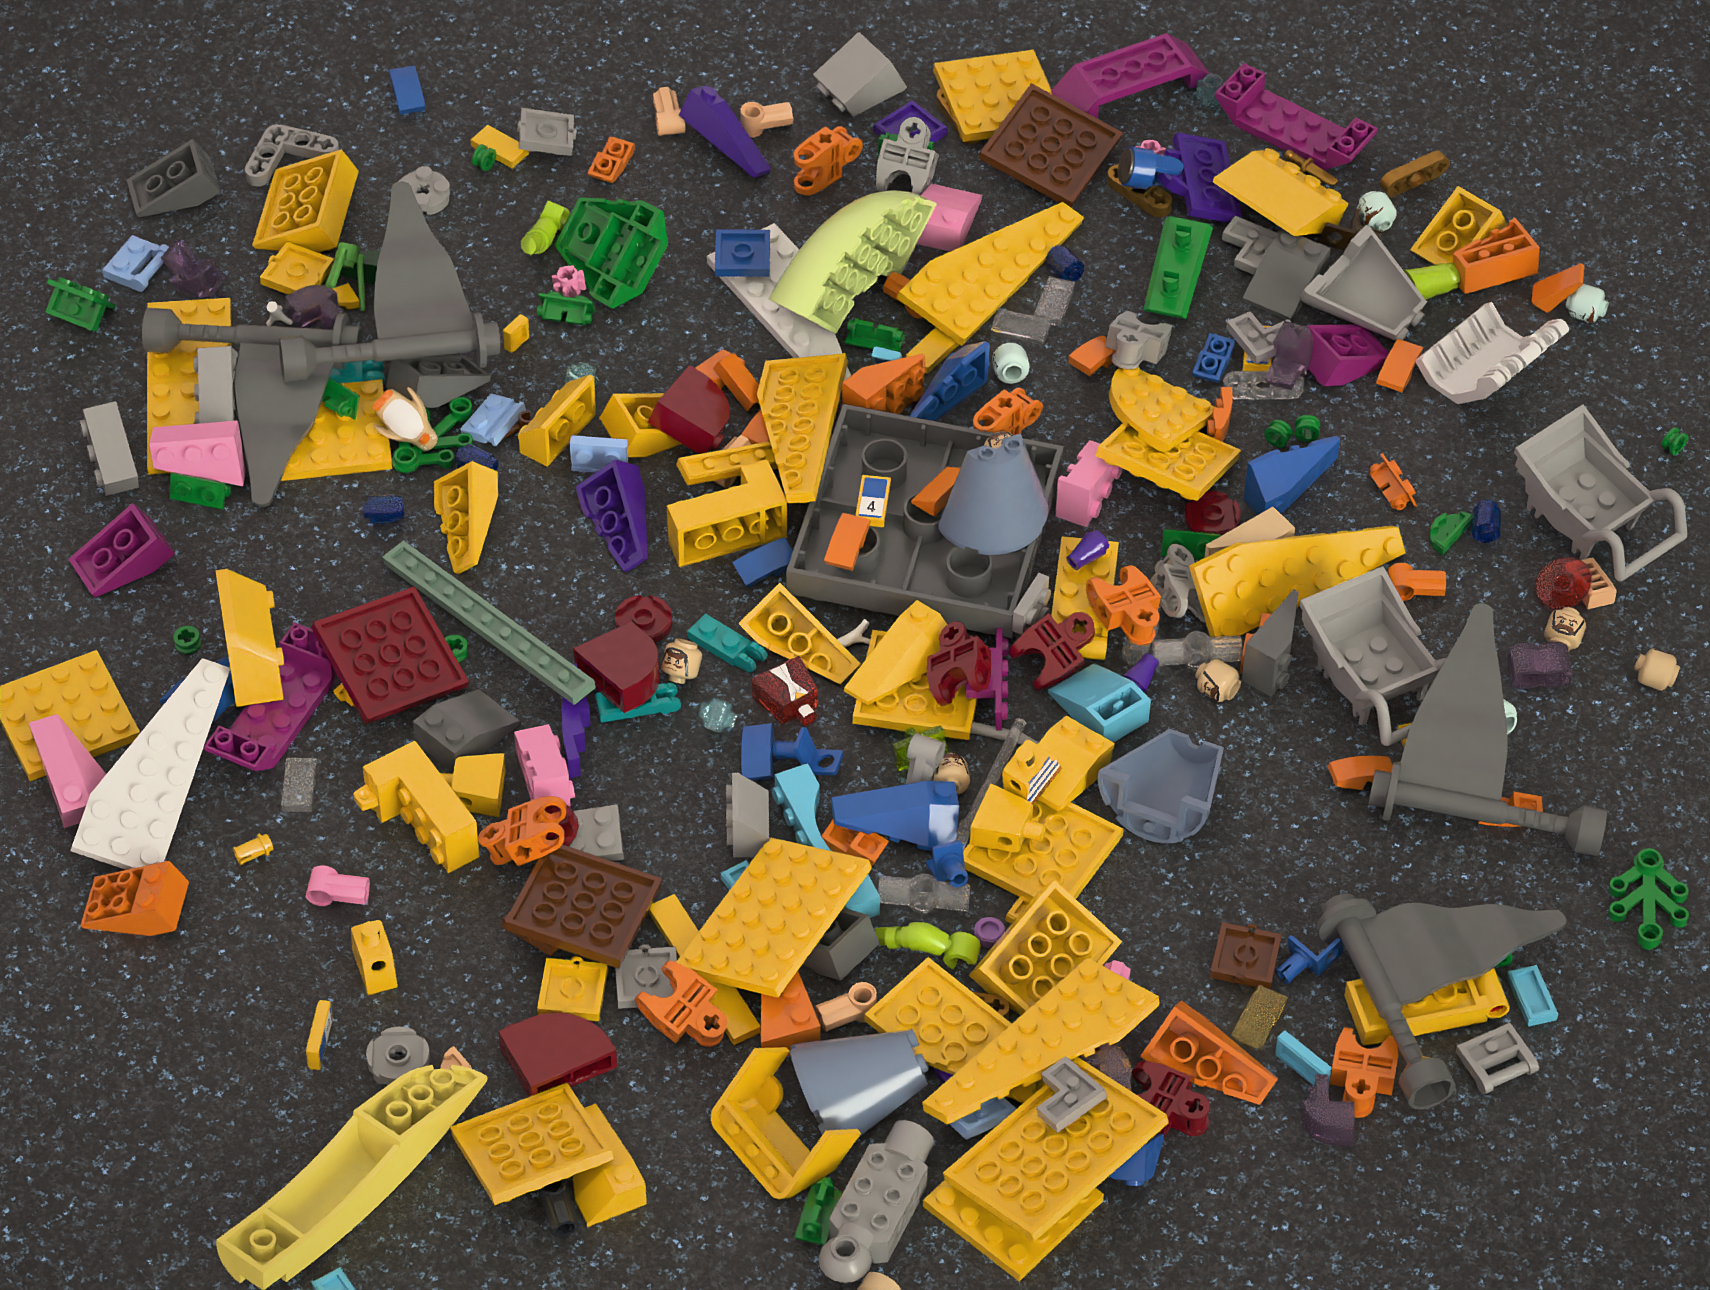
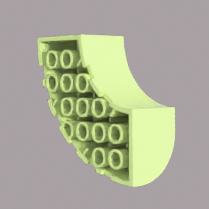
M894 190L872 193L849 203L828 218L804 243L783 272L769 300L836 334L847 314L854 306L852 299L855 295L865 292L877 282V276L881 274L884 276H888L892 272L902 274L937 203L915 193Z

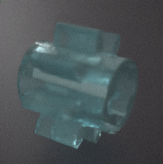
M1209 74L1203 80L1198 79L1196 98H1201L1204 105L1214 107L1220 104L1215 97V92L1225 83L1221 76Z
M580 361L578 365L573 364L568 368L564 381L567 383L591 375L594 377L596 390L599 377L594 375L597 368L587 362L584 364Z
M712 697L711 702H708V704L703 702L698 716L704 719L702 726L720 733L724 732L725 727L733 728L737 714L731 711L733 704Z

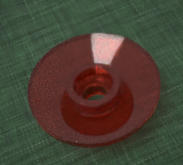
M1563 557L1547 564L1539 573L1535 584L1536 594L1540 601L1550 608L1563 609L1565 607H1572L1584 599L1589 592L1592 575L1588 566L1577 558Z

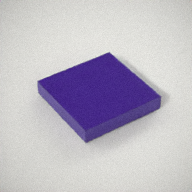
M913 100L873 124V131L879 136L881 134L886 135L887 132L899 135L901 124L910 117H917L930 129L931 137L929 141L935 143L948 135V127ZM918 128L916 129V131L910 132L912 137H914L915 134L920 135L921 133Z

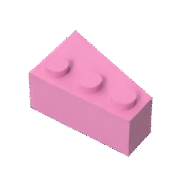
M238 420L153 428L149 445L155 469L243 486L247 469Z
M1089 440L1077 455V460H1079L1077 464H1070L1067 471L1070 472L1067 477L1062 475L1059 477L1056 517L1084 527H1088L1092 518L1098 517L1103 498L1107 499L1109 497L1114 478L1119 479L1123 468L1109 465L1103 459L1095 456L1100 443Z
M549 724L515 731L516 752L530 800L545 796H556L561 798L571 808L570 799L575 798L572 781H569L565 758H562L560 754L561 746L558 735H553Z

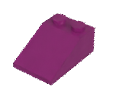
M1356 324L1307 325L1292 350L1299 359L1300 364L1314 374L1316 381L1327 387L1345 385L1382 368L1389 355V352L1367 329Z
M132 503L68 560L94 597H98L155 572L175 552L153 520Z

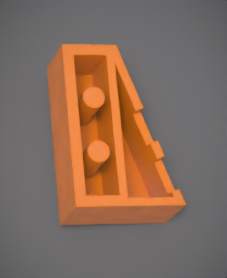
M1513 218L1509 221L1507 227L1501 230L1496 228L1490 232V236L1482 241L1477 239L1453 253V264H1455L1460 274L1458 287L1466 294L1538 274L1540 247L1518 220Z
M798 971L778 998L761 994V1048L786 1047L790 1051V1046L796 1043L820 1041L821 1026Z

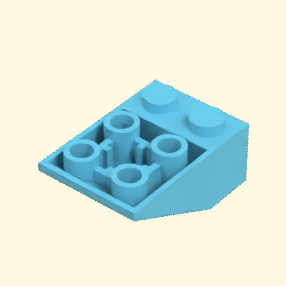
M1095 663L1048 690V693L1074 720L1113 743L1149 722L1151 699L1133 681Z

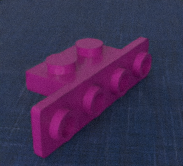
M996 628V648H989L991 650L989 686L983 691L975 692L969 683H966V698H995L996 731H1002V720H1008V702H1002V698H1008V681H1003V677H1008V660H1003V656L1009 655L1008 639H1003L1002 628Z

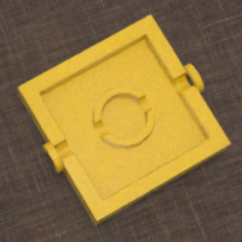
M286 242L276 256L272 255L269 258V265L260 276V284L308 302L330 274L334 258Z
M577 956L571 960L546 958L537 1007L538 1015L565 1013L590 1021H599L608 965L585 962L581 957Z

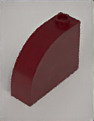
M689 365L658 400L647 423L698 454L708 453L711 449L716 451L725 437L721 434L730 417V406L719 386L704 373Z
M629 622L573 648L574 663L577 664V668L591 677L595 682V689L623 713L645 703L652 697L659 686L660 672L657 647L646 631L641 630L633 622Z
M565 1013L541 1014L518 1023L509 1024L504 1029L498 1031L500 1050L528 1097L568 1083L571 1088L617 1067L616 1048L609 1037L597 1025L576 1015Z

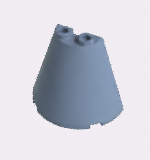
M1021 434L1002 439V445L996 449L984 445L967 451L938 525L942 535L957 547L976 549L978 554L1001 555L1026 547L1041 534L1042 527L1048 517V503Z
M1169 729L1100 769L1098 772V785L1105 805H1110L1117 814L1115 819L1135 835L1158 843L1181 842L1186 837L1194 836L1202 828L1209 816L1224 747L1207 741L1197 746L1192 743L1189 735Z
M913 1029L796 1043L790 1046V1054L799 1083L811 1112L814 1113L816 1120L820 1124L818 1127L822 1135L826 1130L858 1129L861 1132V1136L928 1085L924 1072L929 1071L922 1053L918 1055L915 1053V1047L919 1046V1042Z

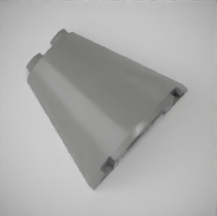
M1367 224L1350 241L1343 255L1323 276L1318 274L1300 296V300L1307 305L1395 341L1397 339L1403 340L1409 333L1407 328L1410 324L1415 327L1422 320L1425 314L1421 311L1427 303Z

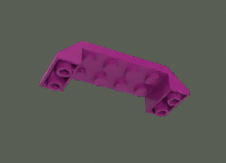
M1165 33L1075 64L1050 92L1054 96L1098 119L1099 105L1180 77L1191 89L1213 81V76L1188 44Z
M1245 63L1215 92L1216 99L1236 127L1284 151L1292 150L1294 154L1296 153L1306 160L1312 158L1314 160L1313 164L1323 170L1350 163L1378 132V128L1356 117L1346 128H1343L1264 89L1266 73Z
M294 622L279 642L284 658V665L279 666L284 700L246 705L230 729L221 726L217 727L204 745L205 751L254 771L272 769L276 766L331 689L336 678V672L312 629Z

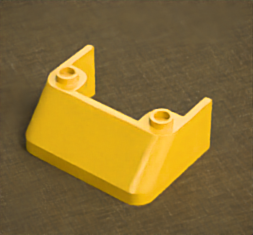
M215 570L236 707L284 700L279 666L284 665L282 647L276 648L269 609L275 608L272 590L266 591V585L232 570Z
M786 1047L754 1048L711 1112V1123L717 1133L772 1197L788 1199L835 1171L861 1132L858 1129L826 1130L810 1151L776 1112L783 1099V1088L774 1074L790 1051Z

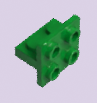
M61 277L58 278V281L48 278L46 284L55 288L45 313L97 332L106 307L115 310L116 304L109 302L110 296Z

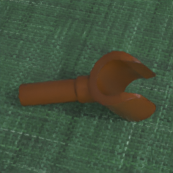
M523 411L519 414L518 423L508 431L503 439L519 432L524 425L530 423L532 419H530L529 411Z

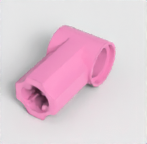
M319 865L312 869L306 899L318 906L330 905L332 901L365 905L369 896L370 880L367 877L338 874L335 869L329 866Z

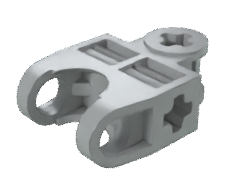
M917 117L906 119L901 124L897 142L888 139L883 140L877 162V191H887L889 183H892L899 175L910 176L911 185L913 186L912 193L920 196L930 185L939 155L935 151L927 149L931 132L921 119ZM918 128L921 133L920 135L915 134L913 138L910 132L916 131V129Z
M1125 311L1120 314L1109 326L1105 345L1107 348L1116 350L1112 356L1113 364L1124 369H1135L1143 360L1157 364L1166 353L1172 325L1167 323H1159L1157 325L1142 323L1137 319V313Z
M1172 544L1167 550V556L1155 565L1156 573L1150 579V582L1160 594V605L1168 616L1181 618L1188 608L1201 622H1205L1189 569V565L1195 563L1194 557L1185 547L1179 544Z

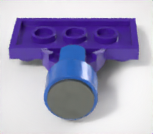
M1176 133L1173 138L1174 149L1166 150L1164 155L1155 154L1150 149L1129 146L1123 151L1118 165V179L1123 186L1144 190L1150 186H1164L1173 193L1185 197L1188 216L1230 223L1234 216L1242 218L1238 199L1212 182L1215 176L1231 166L1225 141Z

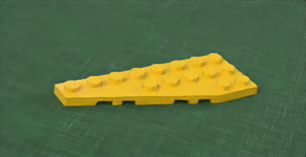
M1061 202L929 261L899 291L897 299L963 346L1082 224L1084 217L1064 202Z
M230 298L153 302L147 304V308L171 309L182 321V324L231 326ZM181 340L170 353L147 352L148 474L171 473L155 469L153 466L149 445L153 428L195 424V412L199 411V401L195 400L194 386L198 384V373L194 371V357L198 356V348L232 346V343Z
M846 353L765 361L757 397L788 503L816 501L841 395L842 382L844 381L848 365Z
M1383 526L1365 528L1358 531H1337V533L1330 534L1319 533L1285 537V539L1236 542L1189 565V569L1212 644L1220 646L1260 626L1262 613L1272 614L1293 590L1299 592L1297 607H1299L1300 600L1363 575L1406 552L1399 527Z
M929 957L867 1011L864 1016V1021L879 1033L913 1029L919 1042V1046L915 1047L916 1055L922 1053L927 1065L952 1075L958 1072L1012 1024ZM1040 1079L1026 1087L1020 1084L1010 1089L1007 1097L1024 1103L1045 1083L1043 1079Z
M1086 958L924 1100L923 1109L926 1113L947 1125L981 1109L980 1105L994 1097L1001 1099L1009 1095L1010 1089L1020 1084L1026 1087L1042 1079L1041 1073L1065 1056L1070 1060L1080 1055L1086 1058L1095 1053V1048L1105 1043H1108L1110 1046L1119 1042L1160 1005L1159 996Z

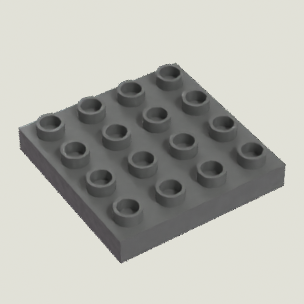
M843 404L827 450L816 501H810L786 570V589L792 595L898 616L918 600L940 613L947 625L951 622L959 621L968 630L996 635V628H1002L1003 637L1012 638L1014 633L1012 631L1013 612L1026 592L1046 522L1042 527L1041 534L1032 543L1011 553L983 555L978 554L976 549L957 547L947 540L938 529L945 507L938 514L932 516L912 504L911 500L946 467L961 468L967 451L984 446L986 440L994 433ZM1023 438L1045 493L1049 515L1058 479L1062 471L1064 446ZM862 475L891 478L884 527L869 526L863 548L860 547L853 571L825 564L824 559L842 513L856 516Z

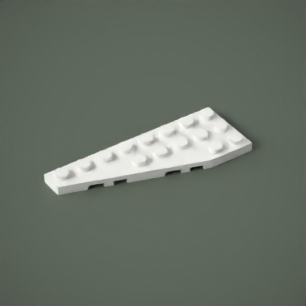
M775 223L761 229L770 230V277L720 278L793 358L842 354L835 333L769 300L777 282L799 249ZM715 252L707 255V264L714 272ZM848 366L844 381L851 376Z
M203 658L91 792L70 851L125 870L164 862L230 671L229 667Z

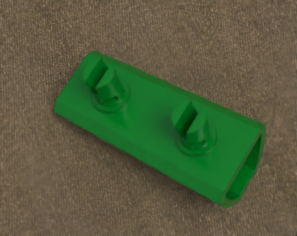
M1172 216L1165 218L1143 311L1183 319L1187 318L1212 233V226L1207 223Z

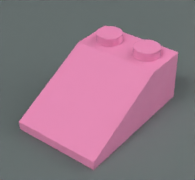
M930 184L921 196L937 203L917 244L951 252L963 246L981 203L982 195Z

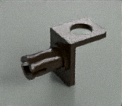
M1356 208L1349 229L1325 223L1319 243L1345 251L1350 241L1365 226L1358 221L1360 209ZM1371 227L1377 237L1381 239L1383 230ZM1337 232L1342 236V239L1338 241L1331 240L1327 234Z

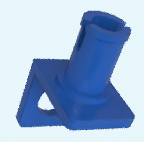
M801 727L796 742L776 740L773 744V756H775L776 760L797 759L801 765L808 763L814 775H836L844 756L842 750L816 749L806 727ZM826 757L834 758V762L830 766L819 767V762Z
M957 840L934 846L932 848L933 859L927 860L926 865L935 881L938 883L949 880L953 887L964 886L969 878L968 873L965 871L961 841Z
M1290 935L1287 940L1288 950L1292 955L1275 969V973L1280 980L1285 977L1283 983L1287 985L1305 968H1309L1319 976L1343 954L1342 940L1339 937L1336 938L1316 956L1294 936ZM1334 950L1333 954L1327 959L1328 955Z

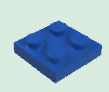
M716 229L715 277H770V230Z

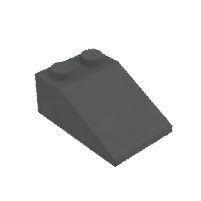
M191 139L127 179L138 217L198 206L221 192L210 156L194 139Z
M1281 229L1269 245L1242 297V302L1282 319H1289L1291 322L1304 304L1300 300L1303 290L1318 274L1323 276L1328 271L1331 248L1302 236H1293L1284 229Z
M437 355L391 360L386 387L399 392L412 401V397L407 390L410 387L423 401L426 409L439 407L489 382L491 375L482 368H478L465 355Z
M1293 590L1250 638L1245 647L1241 681L1270 697L1278 688L1283 689L1290 677L1288 667L1292 660L1290 653L1299 594L1296 590Z
M479 689L434 704L413 721L414 736L417 744L453 773L456 758L483 755L520 725V720Z
M843 908L803 964L819 975L842 980L880 944L869 915Z

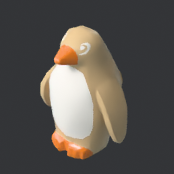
M410 387L407 388L412 397L411 401L393 389L385 391L372 408L388 429L379 425H375V429L391 440L409 442L422 450H431L436 445L438 437L430 426L425 406L417 393Z

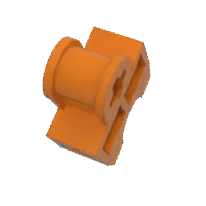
M825 126L807 138L794 151V163L802 168L794 178L795 191L802 195H813L841 178L842 167L854 161L861 153L863 148L862 140L847 134V130L842 126H838L832 131ZM805 155L806 160H802L799 157ZM805 181H810L813 183L809 187H803L799 185Z
M1020 387L1015 388L1011 393L1004 389L974 415L973 429L983 432L996 433L1007 431L1013 435L1021 434L1024 428L1033 424L1038 419L1043 409V403L1028 397L1025 394V390ZM981 420H984V426L979 424Z
M1133 565L1121 568L1120 580L1122 585L1119 586L1111 585L1099 577L1088 579L1086 581L1088 601L1093 612L1107 631L1121 627L1128 640L1136 645L1143 646L1153 642L1155 638L1154 627L1158 624L1160 617L1158 608L1161 596L1139 569Z
M545 796L508 809L507 819L486 826L479 833L478 842L481 846L488 849L490 859L495 865H502L513 859L517 866H521L544 857L559 849L564 842L565 832L559 825V822L566 816V804L559 797ZM555 805L561 810L549 814L544 809L547 806ZM549 832H554L559 836L555 840L546 839V835Z
M667 961L661 970L670 980L669 984L672 986L674 993L669 997L662 998L656 995L651 996L641 991L635 997L637 1007L655 1028L675 1044L687 1033L704 1047L716 1046L721 1042L727 1027L725 1014L711 1004L716 996L717 989L695 971L675 961ZM711 1024L715 1026V1028H711L709 1031L705 1029V1026L709 1027Z
M1343 1028L1336 1043L1330 1085L1345 1087L1342 1106L1347 1114L1357 1118L1368 1116L1373 1110L1376 1093L1392 1096L1398 1061V1045L1392 1035H1387V1040H1383L1379 1047L1368 1049L1357 1043L1352 1028Z

